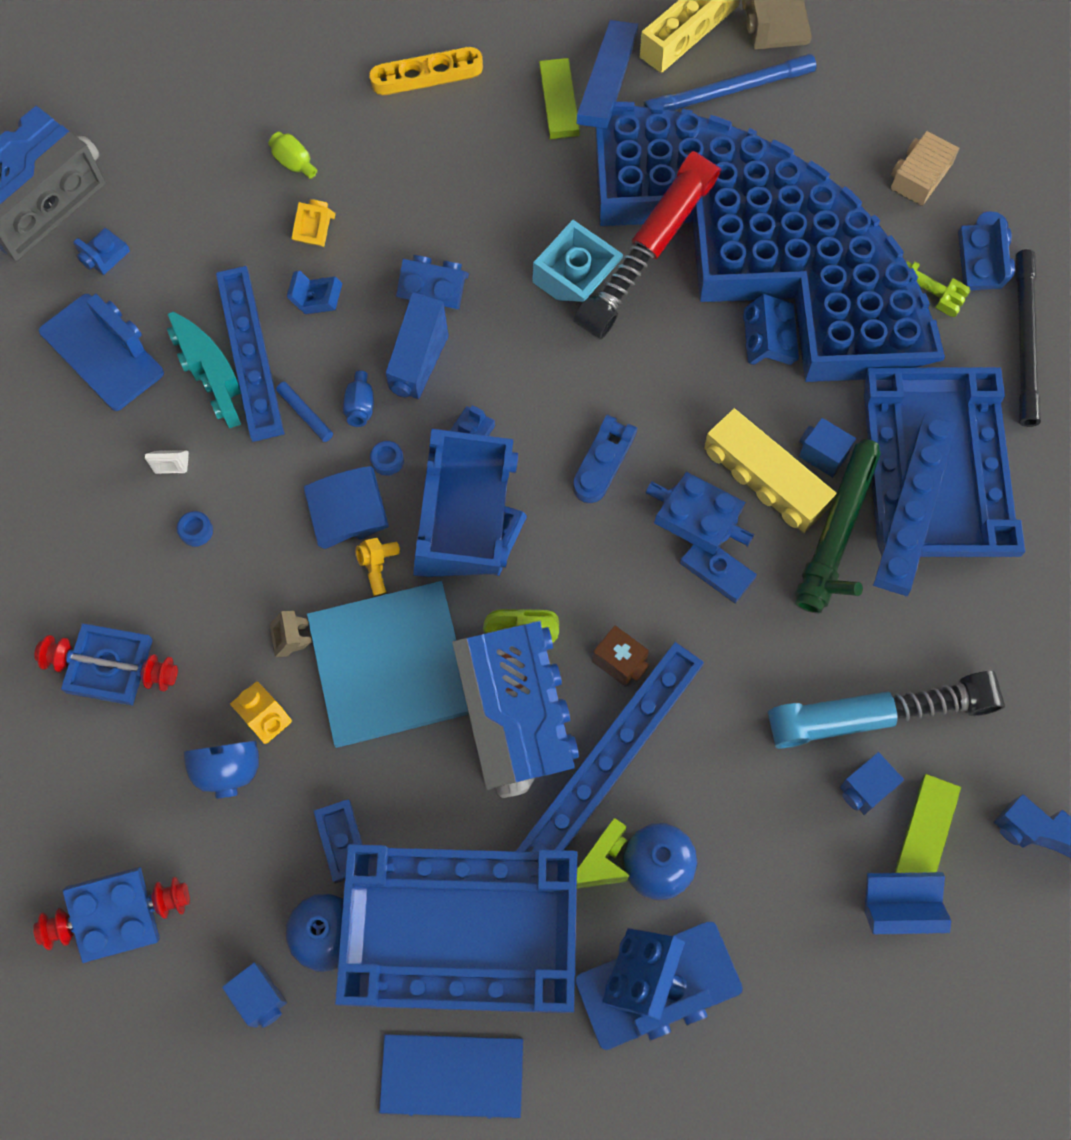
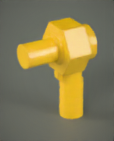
M378 538L364 540L359 546H356L357 561L360 566L365 565L368 569V578L373 597L387 594L381 574L384 558L399 555L398 542L381 544Z

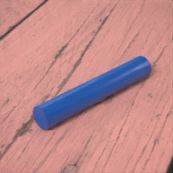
M281 382L276 387V391L323 442L329 441L333 436V432L286 382Z

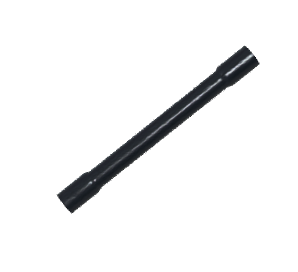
M1024 249L1016 253L1021 387L1019 417L1020 425L1025 427H1033L1041 423L1035 308L1036 253L1030 249Z

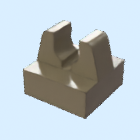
M281 611L269 625L275 657H288L292 652L305 649L312 642L311 637L299 635L298 630H304L309 625V622L306 618L295 616V611Z

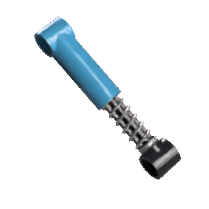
M982 671L961 678L959 684H955L952 688L945 685L941 690L933 687L929 692L921 689L917 694L909 691L905 696L895 694L893 697L889 691L809 705L791 703L770 709L768 717L776 748L784 749L800 746L811 740L894 727L899 718H905L908 721L911 716H917L921 719L923 714L928 713L933 717L935 712L941 711L945 715L947 710L954 709L956 713L959 710L961 712L966 711L969 716L987 715L1004 709L1005 703L995 672Z

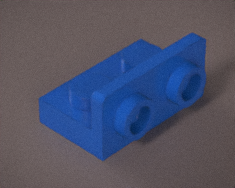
M998 218L994 224L961 226L958 230L963 284L968 286L970 290L1002 289L1013 277L1015 271V263L1013 258H1010L1009 253L1012 233L1011 229L1007 228L1006 218Z

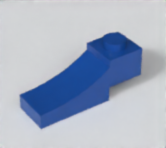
M1022 794L1013 800L994 821L1001 828V835L1014 845L1019 844L1022 848L1029 844L1040 845L1071 858V816L1064 810L1049 817Z

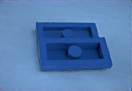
M371 466L341 472L304 486L317 543L323 549L334 546L353 536L361 540L389 527L375 472Z

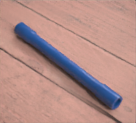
M813 54L787 60L782 64L677 94H667L644 101V107L651 108L652 104L664 105V110L675 111L785 78H794L815 72L816 60Z

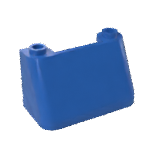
M431 429L413 576L443 577L498 574L500 567L506 568L508 547L502 546V530L509 472L516 473L518 453L512 452L513 439Z

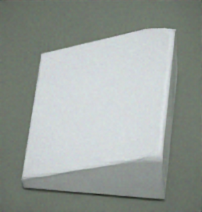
M187 450L153 451L145 454V459L155 474L187 472L189 453Z

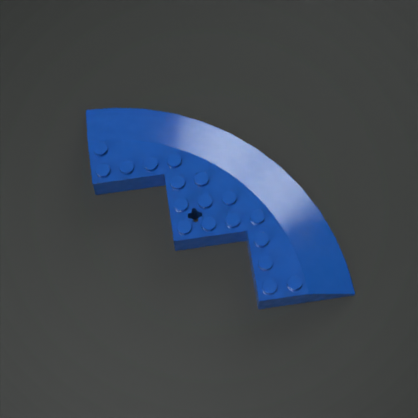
M616 102L608 128L595 127L600 226L644 224L676 179L682 163L692 151L697 152L721 168L719 177L711 190L700 198L683 222H693L700 302L756 300L762 294L778 299L795 298L805 382L865 380L868 368H916L944 360L945 354L937 321L933 320L928 308L930 303L926 293H922L917 283V274L913 268L910 269L903 258L904 251L892 235L887 236L879 225L880 219L876 215L871 216L861 206L862 201L846 186L841 188L829 178L830 173L813 161L805 162L794 155V149L775 139L769 142L757 136L756 130L749 128L747 132L733 127L731 121L711 115L709 119L699 117L692 110L683 108L681 112L664 110V105L652 104L651 108L634 106L635 102Z

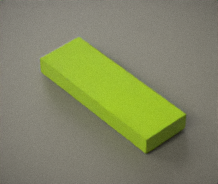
M569 58L539 61L550 139L580 136Z
M928 774L922 777L894 873L937 872L960 794V786Z

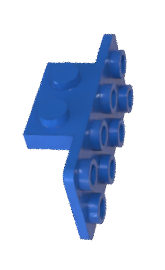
M83 294L39 328V333L113 411H119L162 378L164 370L145 351L139 340L142 336L139 329L130 320L125 323L120 318L122 313L112 301L109 300L105 303L97 294L93 296Z
M708 921L673 935L685 942L675 975L684 977L687 987L685 989L676 984L673 986L685 993L678 1001H673L667 997L660 1020L616 1009L602 1003L606 993L607 981L612 975L617 959L583 972L576 977V986L602 1049H612L645 1034L648 1035L650 1041L672 1032L669 1024L684 1019L686 1026L708 1017L705 1009L742 993L743 986L714 922Z

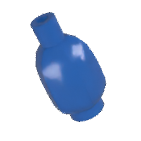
M361 370L355 372L354 382L347 385L343 398V414L347 418V423L353 427L366 425L373 414V389L367 383L368 374Z

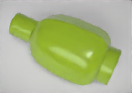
M276 132L271 136L268 145L271 147V154L279 163L290 171L303 172L309 179L317 174L318 170L310 163L308 151L291 134H282L281 132Z

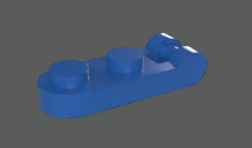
M606 415L573 481L574 493L579 500L586 503H595L604 497L636 436L638 427L627 424V426L617 422V418ZM611 434L621 438L618 444L608 441Z

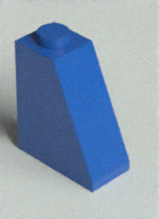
M415 292L411 295L386 370L389 389L400 397L420 398L449 337L444 302Z

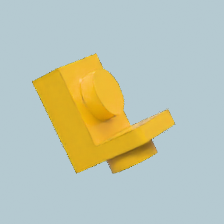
M310 199L309 204L299 202L291 239L301 243L324 247L330 219L335 220L336 213L327 208L328 203Z

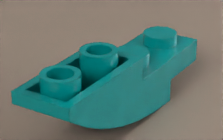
M175 312L168 313L172 326L167 328L173 345H180L182 352L178 353L177 356L184 372L191 370L196 381L202 380L207 393L213 391L216 399L210 402L217 419L224 417L229 429L240 425L241 421L231 398L241 394L229 362L212 339L198 326Z

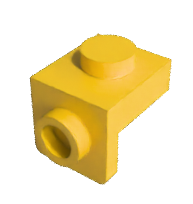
M258 681L242 691L230 703L233 709L264 744L270 742L292 722L278 702Z

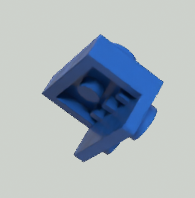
M413 255L412 260H402L396 297L410 300L412 293L415 292L444 302V307L460 309L465 278L468 279L469 272L461 271L462 264L443 261V267L431 264L432 258Z
M762 294L744 308L743 318L745 322L748 363L755 365L765 357L789 365L799 360L793 303Z

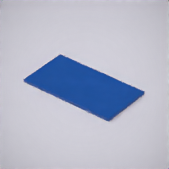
M385 1035L379 1113L409 1114V1116L413 1114L487 1117L488 1119H491V1117L521 1118L523 1039Z

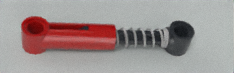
M692 151L687 156L677 173L676 179L633 237L632 243L635 246L630 247L631 253L624 256L623 264L617 266L618 271L610 275L611 281L604 284L605 289L598 292L596 296L590 295L579 307L574 317L576 324L600 340L607 335L618 317L616 308L621 304L620 299L622 296L628 294L627 289L630 285H635L633 281L637 276H641L640 271L642 268L648 267L647 261L650 258L657 259L700 198L711 190L721 172L720 167L695 151Z

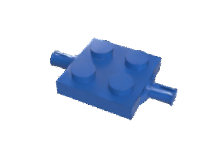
M688 472L670 490L654 483V481L649 484L646 490V494L663 502L662 508L656 515L654 524L715 555L720 545L730 537L748 547L755 535L737 526L738 517L746 502Z

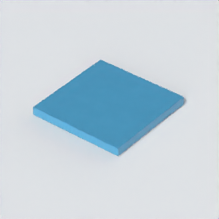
M442 581L307 614L332 738L336 748L469 715L452 641H456V636Z

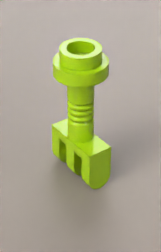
M907 261L908 267L910 269L913 268L918 276L917 283L919 286L940 298L935 308L948 316L956 317L960 311L959 307H962L965 298L970 293V288L954 278L946 287L918 271L919 263L914 261L912 264Z

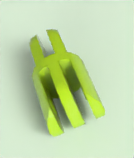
M499 609L492 611L486 616L483 630L484 634L540 621L542 628L549 627L552 642H555L559 635V618L554 611Z

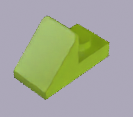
M616 818L612 820L578 867L577 888L628 881L629 875L607 859L609 855L616 858L628 841L623 837L627 826Z

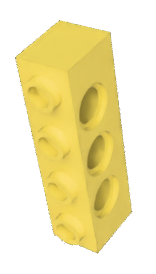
M678 0L641 32L640 58L662 73L739 7L740 0Z

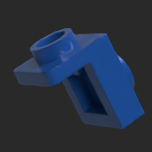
M294 271L287 298L304 314L336 310L343 283L336 276L310 280L301 271Z

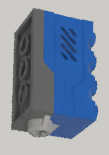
M37 106L20 118L18 129L14 132L5 131L0 135V249L16 262L106 184L95 162L99 158V152L95 145L85 136H75Z
M537 621L452 641L486 790L496 788L497 795L501 798L512 797L526 793L536 777L574 769L573 759L579 758L575 737L571 734L566 735L564 723L571 720L566 700L558 699L555 686L562 685L557 663L550 664L547 650L553 649L549 627L542 628L541 622Z

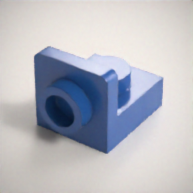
M104 228L87 244L79 238L73 241L79 252L76 255L78 260L89 270L95 268L103 275L130 252L128 245L107 228Z

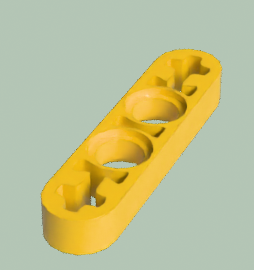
M465 47L379 64L370 71L371 87L377 94L389 95L474 78L481 74L483 70L482 54L476 48ZM440 64L449 67L444 72L434 70V67ZM410 70H416L420 72V74L414 78H409L405 76V73Z

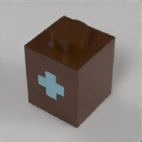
M614 625L593 651L592 662L626 687L632 679L638 681L648 669L649 664L646 661L649 650Z

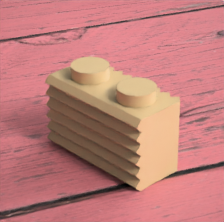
M928 131L925 132L920 140L915 138L906 153L908 155L907 159H899L891 173V176L895 177L891 186L892 191H897L898 194H902L903 197L913 200L914 203H918L920 206L924 205L953 165L959 147Z

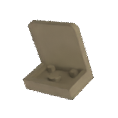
M742 0L743 10H746L747 31L751 33L754 50L807 45L811 42L812 34L804 0Z

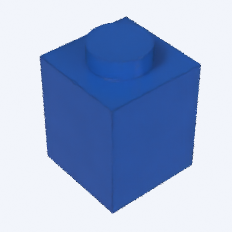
M821 418L815 428L808 426L800 438L799 443L803 446L799 457L833 478L850 454L857 438Z
M878 752L841 784L840 789L843 791L842 796L846 803L852 809L860 810L865 815L897 788L904 779Z
M255 962L222 987L247 1026L255 1028L259 1025L262 1028L269 1026L282 1015L280 1009L287 1004L263 966Z

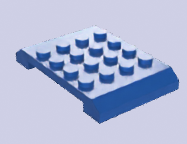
M1001 367L867 369L864 387L867 435L869 440L879 444V451L881 452L872 476L877 546L881 556L924 414L955 422L958 425L920 557H1021L1025 553L1022 521L1016 520L1001 402L1005 398Z
M348 844L335 1005L574 1013L577 851L539 850V852L408 849L388 848L386 845Z

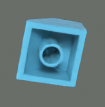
M572 220L533 262V283L556 300L584 302L623 259V254L578 222Z

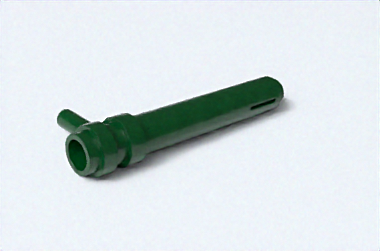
M862 439L860 443L855 444L812 560L806 564L802 577L804 581L798 584L795 592L797 597L795 604L805 611L821 613L823 607L828 606L832 594L860 596L862 594L863 586L861 582L838 580L839 574L837 570L881 455L879 451L880 446L875 441Z

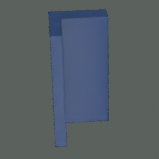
M867 873L864 913L872 933H950L951 918L943 904L944 873Z

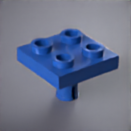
M627 928L625 937L619 946V955L612 975L607 981L606 993L602 1003L616 1009L660 1020L667 997L673 1001H678L685 993L673 986L676 984L685 989L687 987L685 978L675 975L685 942L670 935Z

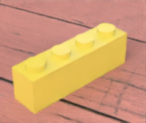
M735 408L707 433L704 449L708 456L714 462L722 463L728 468L737 482L742 485L746 484L755 491L763 504L772 506L781 513L782 518L789 526L798 528L805 533L831 507L837 493Z

